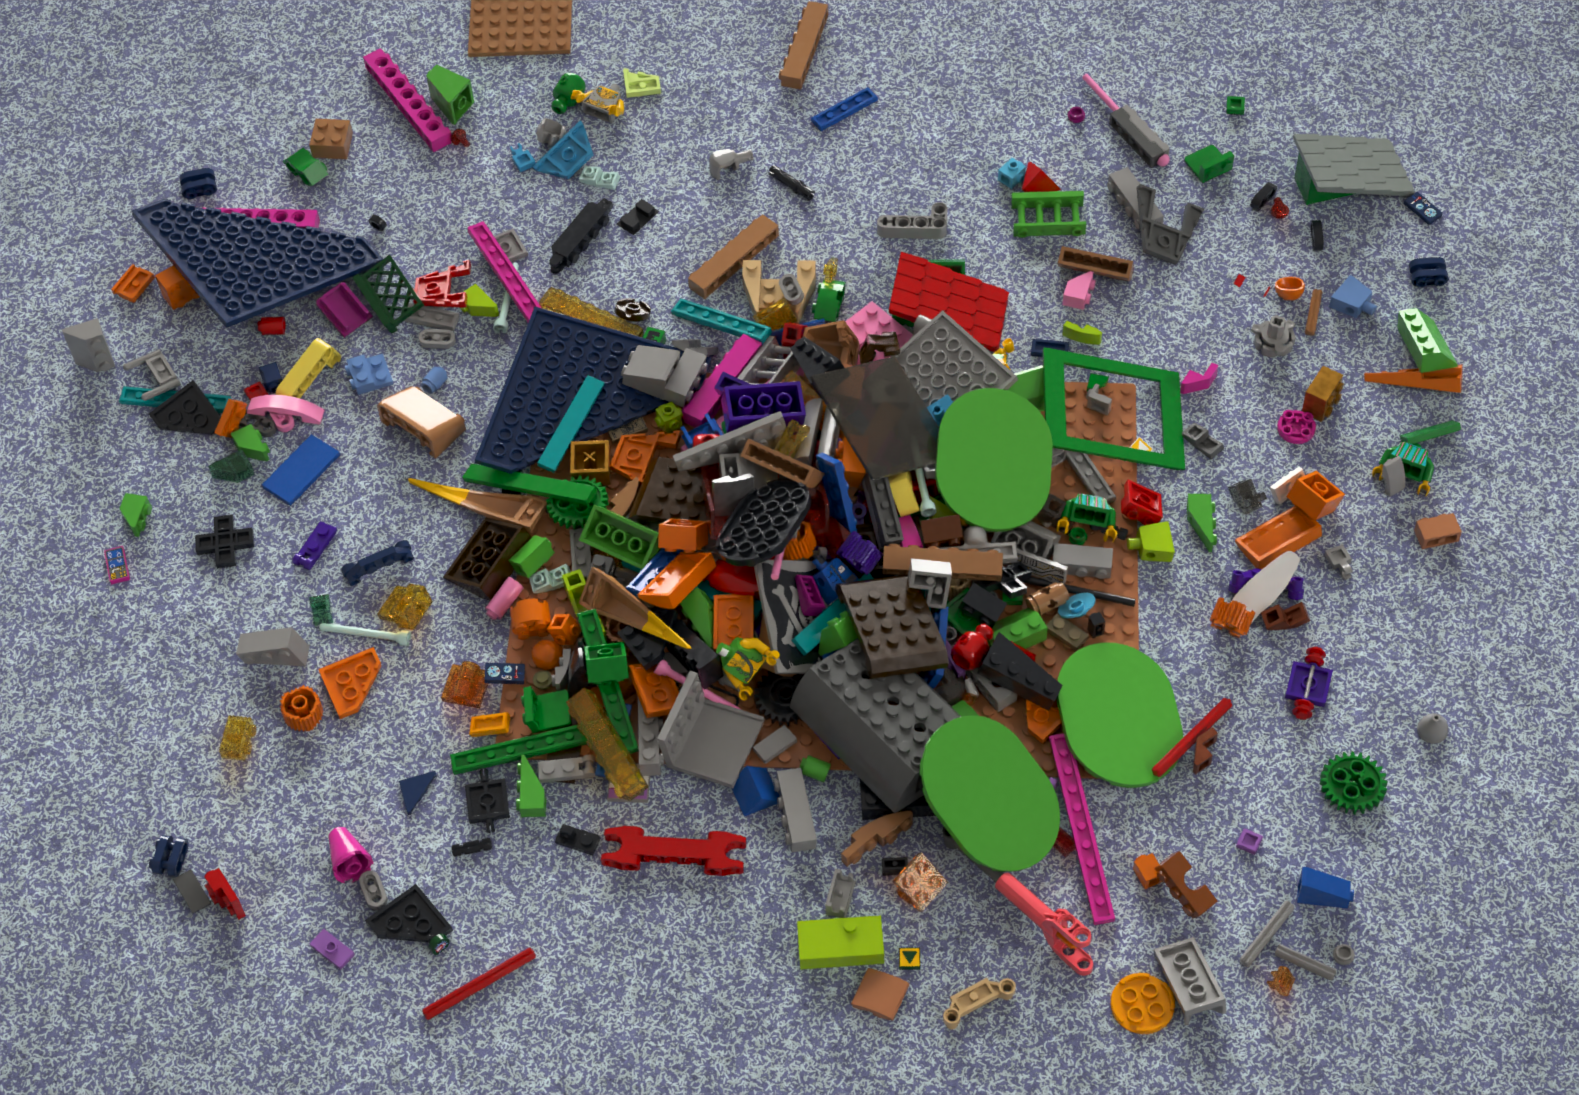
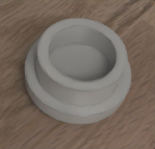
M1347 944L1338 945L1333 951V958L1340 965H1348L1354 960V950Z

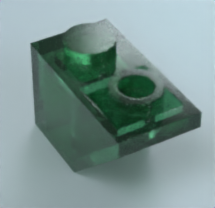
M243 450L234 452L208 466L213 478L235 483L255 475L253 467Z

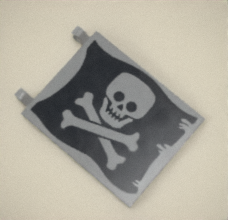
M818 547V551H813V559L822 555L826 560V547ZM768 559L755 565L754 570L771 651L776 650L780 654V657L775 659L777 661L774 665L775 674H805L811 666L823 659L819 654L820 642L803 656L791 641L817 617L803 615L795 576H813L819 570L812 561L782 560L778 580H773L771 573L774 560Z

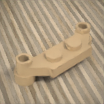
M985 978L951 996L950 1008L946 1009L943 1014V1021L948 1029H955L960 1023L961 1017L997 998L1011 999L1016 991L1015 982L1009 978L1002 979L1000 983L989 981L988 978Z

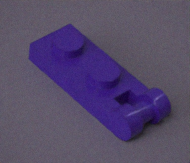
M320 521L300 551L294 555L292 563L297 566L302 565L310 571L336 534L337 528Z

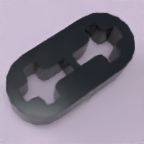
M1267 182L1253 197L1250 206L1259 211L1275 195L1277 186Z
M1311 220L1310 229L1313 251H1322L1324 245L1321 220Z

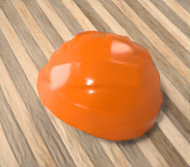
M1284 277L1275 282L1276 293L1286 301L1297 300L1304 293L1305 284L1300 278Z
M542 640L533 647L532 659L537 667L549 670L560 665L559 657H563L561 645L553 640Z

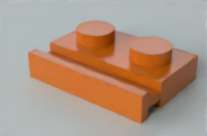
M132 264L111 289L112 293L118 294L119 297L134 303L155 279L153 273L140 267L137 268Z
M228 399L215 434L232 438L231 433L239 430V424L246 413L247 404L242 401Z

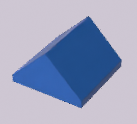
M746 766L740 772L734 788H731L744 817L776 805L777 797H779L778 792L774 790L773 781L767 768Z

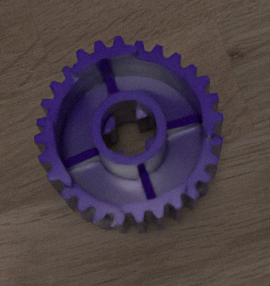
M853 531L840 546L836 554L842 559L846 558L845 560L852 565L851 567L861 574L868 575L880 561L883 553L876 549L877 546L869 540L864 541L861 535Z

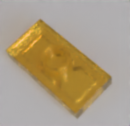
M831 257L827 264H824L823 274L825 275V282L831 283L836 277L837 258Z

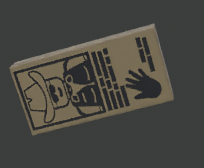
M640 417L607 433L612 443L616 444L619 442L621 435L646 433L648 428L643 417Z

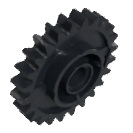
M768 671V677L762 676V682L758 681V688H755L754 701L756 702V709H759L760 715L764 714L765 720L771 718V724L779 721V726L783 722L790 726V722H794L797 725L798 719L803 721L790 708V703L804 674L788 677Z

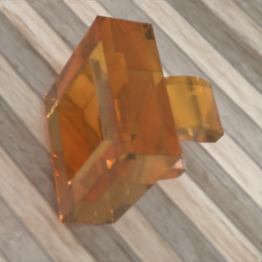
M1279 966L1278 971H1271L1274 980L1267 981V984L1272 989H1276L1280 995L1288 996L1295 978L1287 967Z

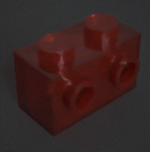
M831 516L814 530L817 537L816 541L820 547H826L832 558H839L844 562L846 558L842 559L836 553L851 532Z

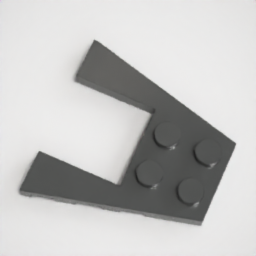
M1139 184L1137 186V198L1143 253L1176 265L1204 208L1188 202L1184 209L1181 231L1151 219L1156 190Z

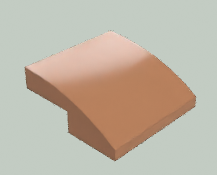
M868 968L851 1005L854 1008L872 1012L874 1016L893 1021L910 984L896 976Z

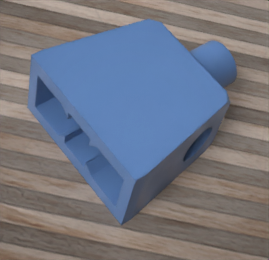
M1352 275L1331 296L1329 304L1330 308L1355 318L1362 311L1372 316L1377 309V306L1371 303L1372 291Z

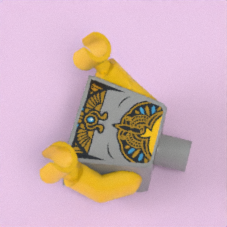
M612 84L610 88L600 85L587 93H582L579 90H573L571 99H576L577 103L582 102L583 113L609 123H613L615 117L624 114V102L621 100L620 87L617 84Z

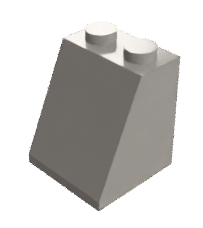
M638 345L636 350L630 353L628 359L630 362L627 366L624 365L622 369V384L664 400V389L679 362L680 351Z

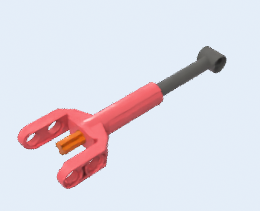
M943 827L942 832L945 846L949 849L961 851L996 883L995 888L1042 929L1052 950L1069 967L1082 976L1089 975L1093 971V960L1082 949L1089 946L1092 940L1091 932L1066 909L1059 908L1055 912L1051 910L1011 873L994 871L973 861L963 852L955 840L950 837L951 835L946 828ZM1067 921L1073 924L1070 928H1068ZM1085 934L1088 939L1080 942L1077 935ZM1066 948L1074 949L1075 952L1068 956L1063 951ZM1081 961H1087L1090 965L1088 968L1082 969L1078 964Z

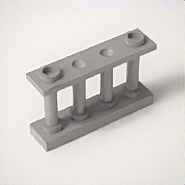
M769 336L739 375L738 379L751 385L758 384L761 378L771 379L768 383L790 382L801 366L791 351V347L779 346L775 336ZM779 353L789 354L786 359H776ZM770 366H780L777 372L767 371Z

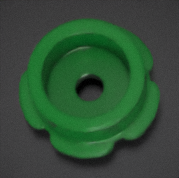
M1081 527L1073 528L1068 535L1070 543L1076 545H1083L1088 538L1085 530Z

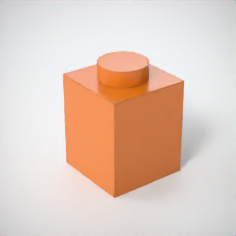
M1153 853L1141 855L1134 861L1133 870L1144 889L1162 882L1157 877V871L1154 869L1159 863Z

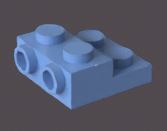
M383 353L366 359L363 354L346 360L348 365L344 367L347 376H352V379L349 381L352 390L356 389L358 395L393 385Z

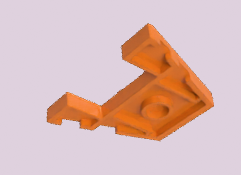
M676 430L668 434L657 432L656 435H646V433L621 435L610 463L611 470L631 481L637 477L639 478L640 485H642L657 446L676 449L681 438V431Z

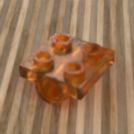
M464 661L461 665L452 664L441 696L442 701L480 708L488 683H484L485 670L481 669L478 664L470 661Z
M919 852L892 881L898 888L896 890L898 896L908 904H912L919 912H923L949 883L922 852Z

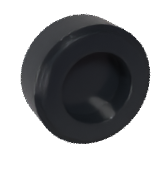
M374 214L368 220L369 224L379 231H383L387 226L381 217Z

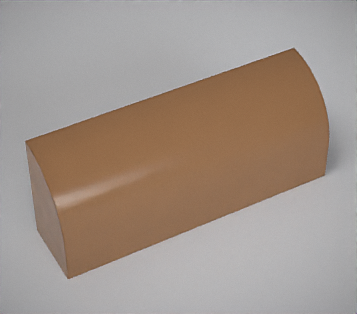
M1064 246L1061 247L1058 259V267L1086 273L1092 271L1096 275L1128 282L1131 281L1134 271L1133 261Z
M749 438L740 455L798 483L801 482L809 488L816 487L825 474Z

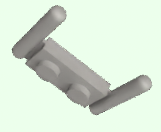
M160 349L123 365L124 370L128 371L146 363L160 387L142 394L141 397L144 401L181 386L179 379H177L176 374Z

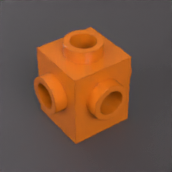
M555 614L547 631L557 644L573 645L581 632V628L570 614Z

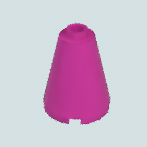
M345 827L334 828L328 836L333 875L341 883H345V881L353 878V883L359 880L364 872L371 871L372 857Z

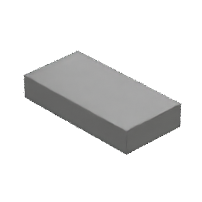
M783 725L753 746V751L766 764L795 744L797 738Z

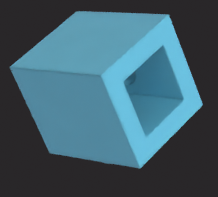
M1011 158L998 170V181L1013 189L1018 183L1021 184L1024 181L1026 166L1022 162Z

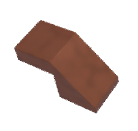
M1303 602L1285 610L1278 604L1261 612L1267 630L1297 628L1310 621Z
M1213 727L1197 737L1193 773L1195 775L1212 762L1213 755L1207 748L1217 741L1218 733Z

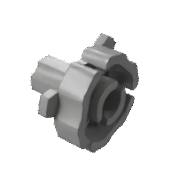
M1275 315L1271 317L1270 321H1264L1260 325L1253 324L1251 332L1255 333V348L1261 350V337L1265 342L1261 351L1263 356H1286L1292 351V347L1295 344L1296 337L1292 330L1295 327V323L1292 320L1286 321L1284 317ZM1288 339H1289V340H1290L1289 344L1286 345V346H1283L1284 344H1286V343L1288 342Z

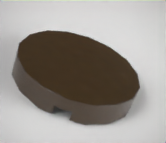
M624 298L617 301L614 312L625 320L644 321L650 317L651 308L644 301L638 303L633 298Z

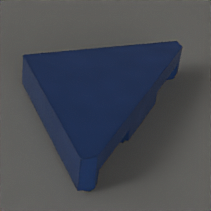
M435 771L399 781L408 815L412 814L411 812L417 803L420 802L433 779L437 777Z

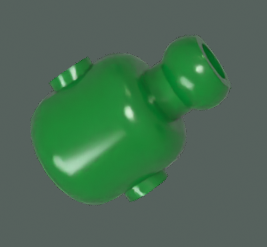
M568 72L559 79L553 89L555 100L551 103V108L555 113L564 114L567 106L572 107L577 104L576 99H571L573 90L585 92L586 84L579 75Z

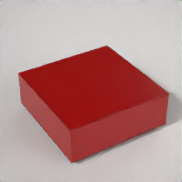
M260 381L243 389L250 401L251 398L268 395Z

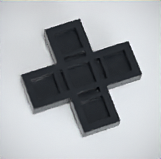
M233 514L214 517V533L195 535L197 555L215 553L217 569L236 566V550L255 547L253 528L235 530Z
M1021 562L1006 567L1002 565L1001 581L972 580V584L975 583L988 592L1000 589L1010 599L1027 594L1028 587L1021 581L1031 578L1032 571Z

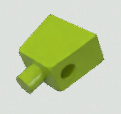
M1169 521L1139 527L1136 538H1127L1128 550L1138 549L1141 560L1172 562L1175 550Z

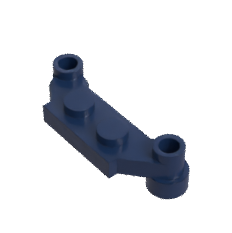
M402 540L396 543L395 546L358 560L356 565L355 563L345 564L341 568V572L347 578L350 586L361 582L360 578L363 575L372 574L384 566H391L396 561L410 562L414 560V556L408 540Z

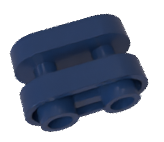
M211 168L187 171L179 177L180 185L182 186V196L186 199H194L196 196L203 195L210 196L217 191L215 173Z
M1442 257L1417 258L1409 263V270L1412 274L1411 281L1414 286L1419 288L1426 285L1443 286L1449 280L1446 262Z
M162 835L158 838L154 857H151L149 862V868L152 870V873L162 875L164 870L167 869L168 876L178 877L188 851V839L178 837L175 843H173L172 836Z

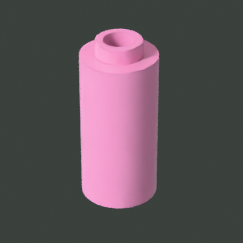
M508 577L485 607L487 610L486 614L493 620L497 618L501 620L524 587L513 578Z

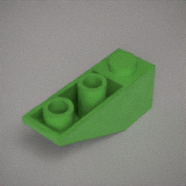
M1188 494L1187 520L1207 550L1212 552L1213 545L1217 544V534H1213V529H1216V518H1212V513H1215V502H1212L1211 494Z
M696 588L680 602L683 607L681 611L686 618H690L693 623L691 625L697 634L700 633L703 638L702 641L713 650L714 604L705 591Z
M521 755V763L517 765L518 775H521V778L517 781V793H520V798L516 799V810L520 811L521 817H546L545 790L525 755Z

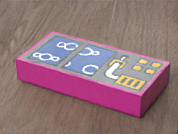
M120 546L104 550L111 585L130 580L124 547Z

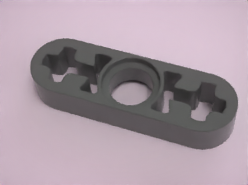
M246 409L243 420L241 419L239 426H248L247 422L250 419H256L257 422L252 426L254 430H259L261 436L271 437L276 433V426L272 420L264 416L247 414Z

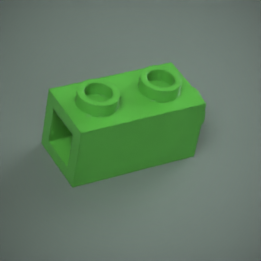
M534 535L509 559V562L518 575L529 578L555 552L551 547V542L546 537Z

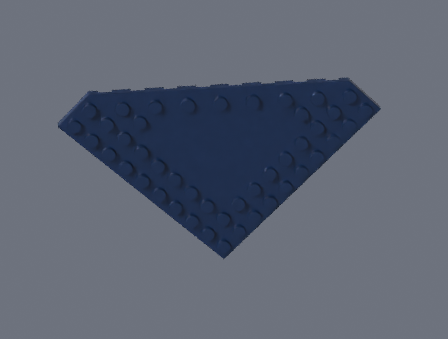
M161 199L132 210V216L226 328L365 272L383 260L380 254L362 236L354 238L346 236V233L336 231L328 233L321 231L320 228L310 226L306 228L296 227L294 223L284 221L276 223L271 222V219L258 216L255 219L237 212L229 214L221 212V209L211 207L203 209L196 207L195 204L185 202L181 204L171 203L169 199Z
M534 307L475 457V463L510 474L537 463L587 375L601 380L605 384L573 442L588 441L655 412V409L669 403V401L622 384V369L624 365H628L630 353L635 351L638 345L680 351V358L684 351L663 343ZM711 357L706 358L707 370L704 375L701 374L699 386L693 389L694 393L699 391L703 385L711 364Z

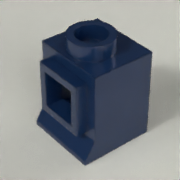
M273 362L258 367L266 391L269 390L270 393H276L277 387L282 382L277 363Z

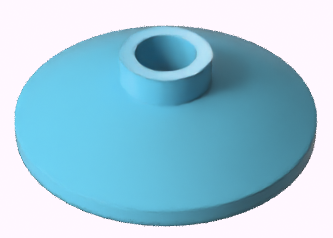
M1091 593L1073 595L1069 597L1065 604L1059 606L1058 613L1062 618L1067 619L1082 617L1094 606L1096 599Z

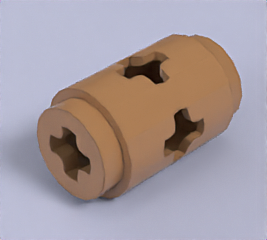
M1055 582L1030 594L1025 601L1028 608L1038 612L1041 616L1065 604L1069 600V593L1062 582Z

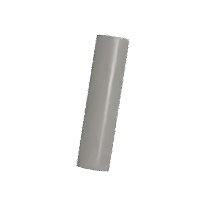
M838 403L829 404L825 409L818 454L823 452L833 458L837 448L842 420Z

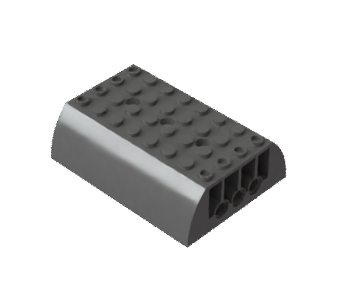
M859 639L807 670L793 694L790 708L896 813L924 795L922 777L920 776V762L925 750L924 747L929 738L939 727L961 716L917 673L870 679L865 665L866 657ZM893 701L898 705H889L888 702ZM915 728H922L924 732H917Z

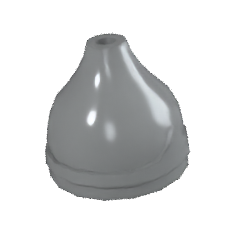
M1427 714L1419 721L1417 732L1420 738L1427 743H1440L1448 735V724L1444 717L1439 714Z

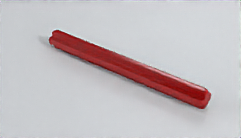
M1223 698L1152 768L1153 775L1161 777L1196 743L1197 737L1208 731L1232 707L1231 700Z
M531 947L525 949L423 1008V1015L427 1020H430L535 959V952Z

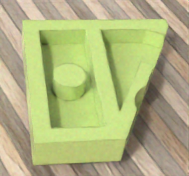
M627 68L623 69L627 98L661 94L659 76L647 75L639 71L636 74L629 72Z

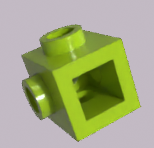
M672 401L655 409V422L665 434L672 433L682 427L681 417H683V413Z

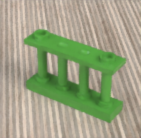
M1084 191L1012 193L1011 208L1018 209V223H1014L1013 237L1080 236L1086 234V221H1080L1079 207H1083ZM1052 207L1054 209V222H1044L1043 208ZM1061 207H1071L1072 222H1062ZM1025 208L1036 209V223H1026Z

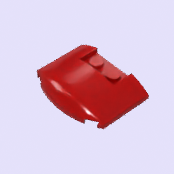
M718 559L715 562L716 567L703 579V581L707 579L711 587L731 594L752 596L755 595L756 591H759L754 566H735Z

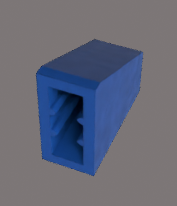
M1302 866L1298 882L1297 903L1348 909L1349 902L1354 900V889H1351V881Z

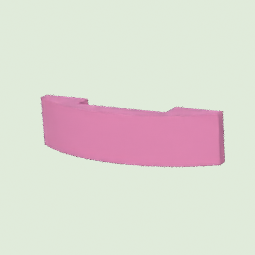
M264 395L251 398L247 409V414L265 416L268 411L301 416L302 422L319 425L324 414V409L314 403L284 395Z

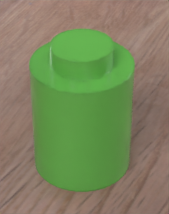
M808 755L807 759L803 757L799 768L802 770V775L824 783L831 763Z

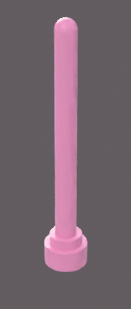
M665 660L660 661L654 669L655 674L659 676L667 675L681 684H684L687 678L671 669V666ZM702 687L704 697L740 709L738 706L708 689L704 690Z

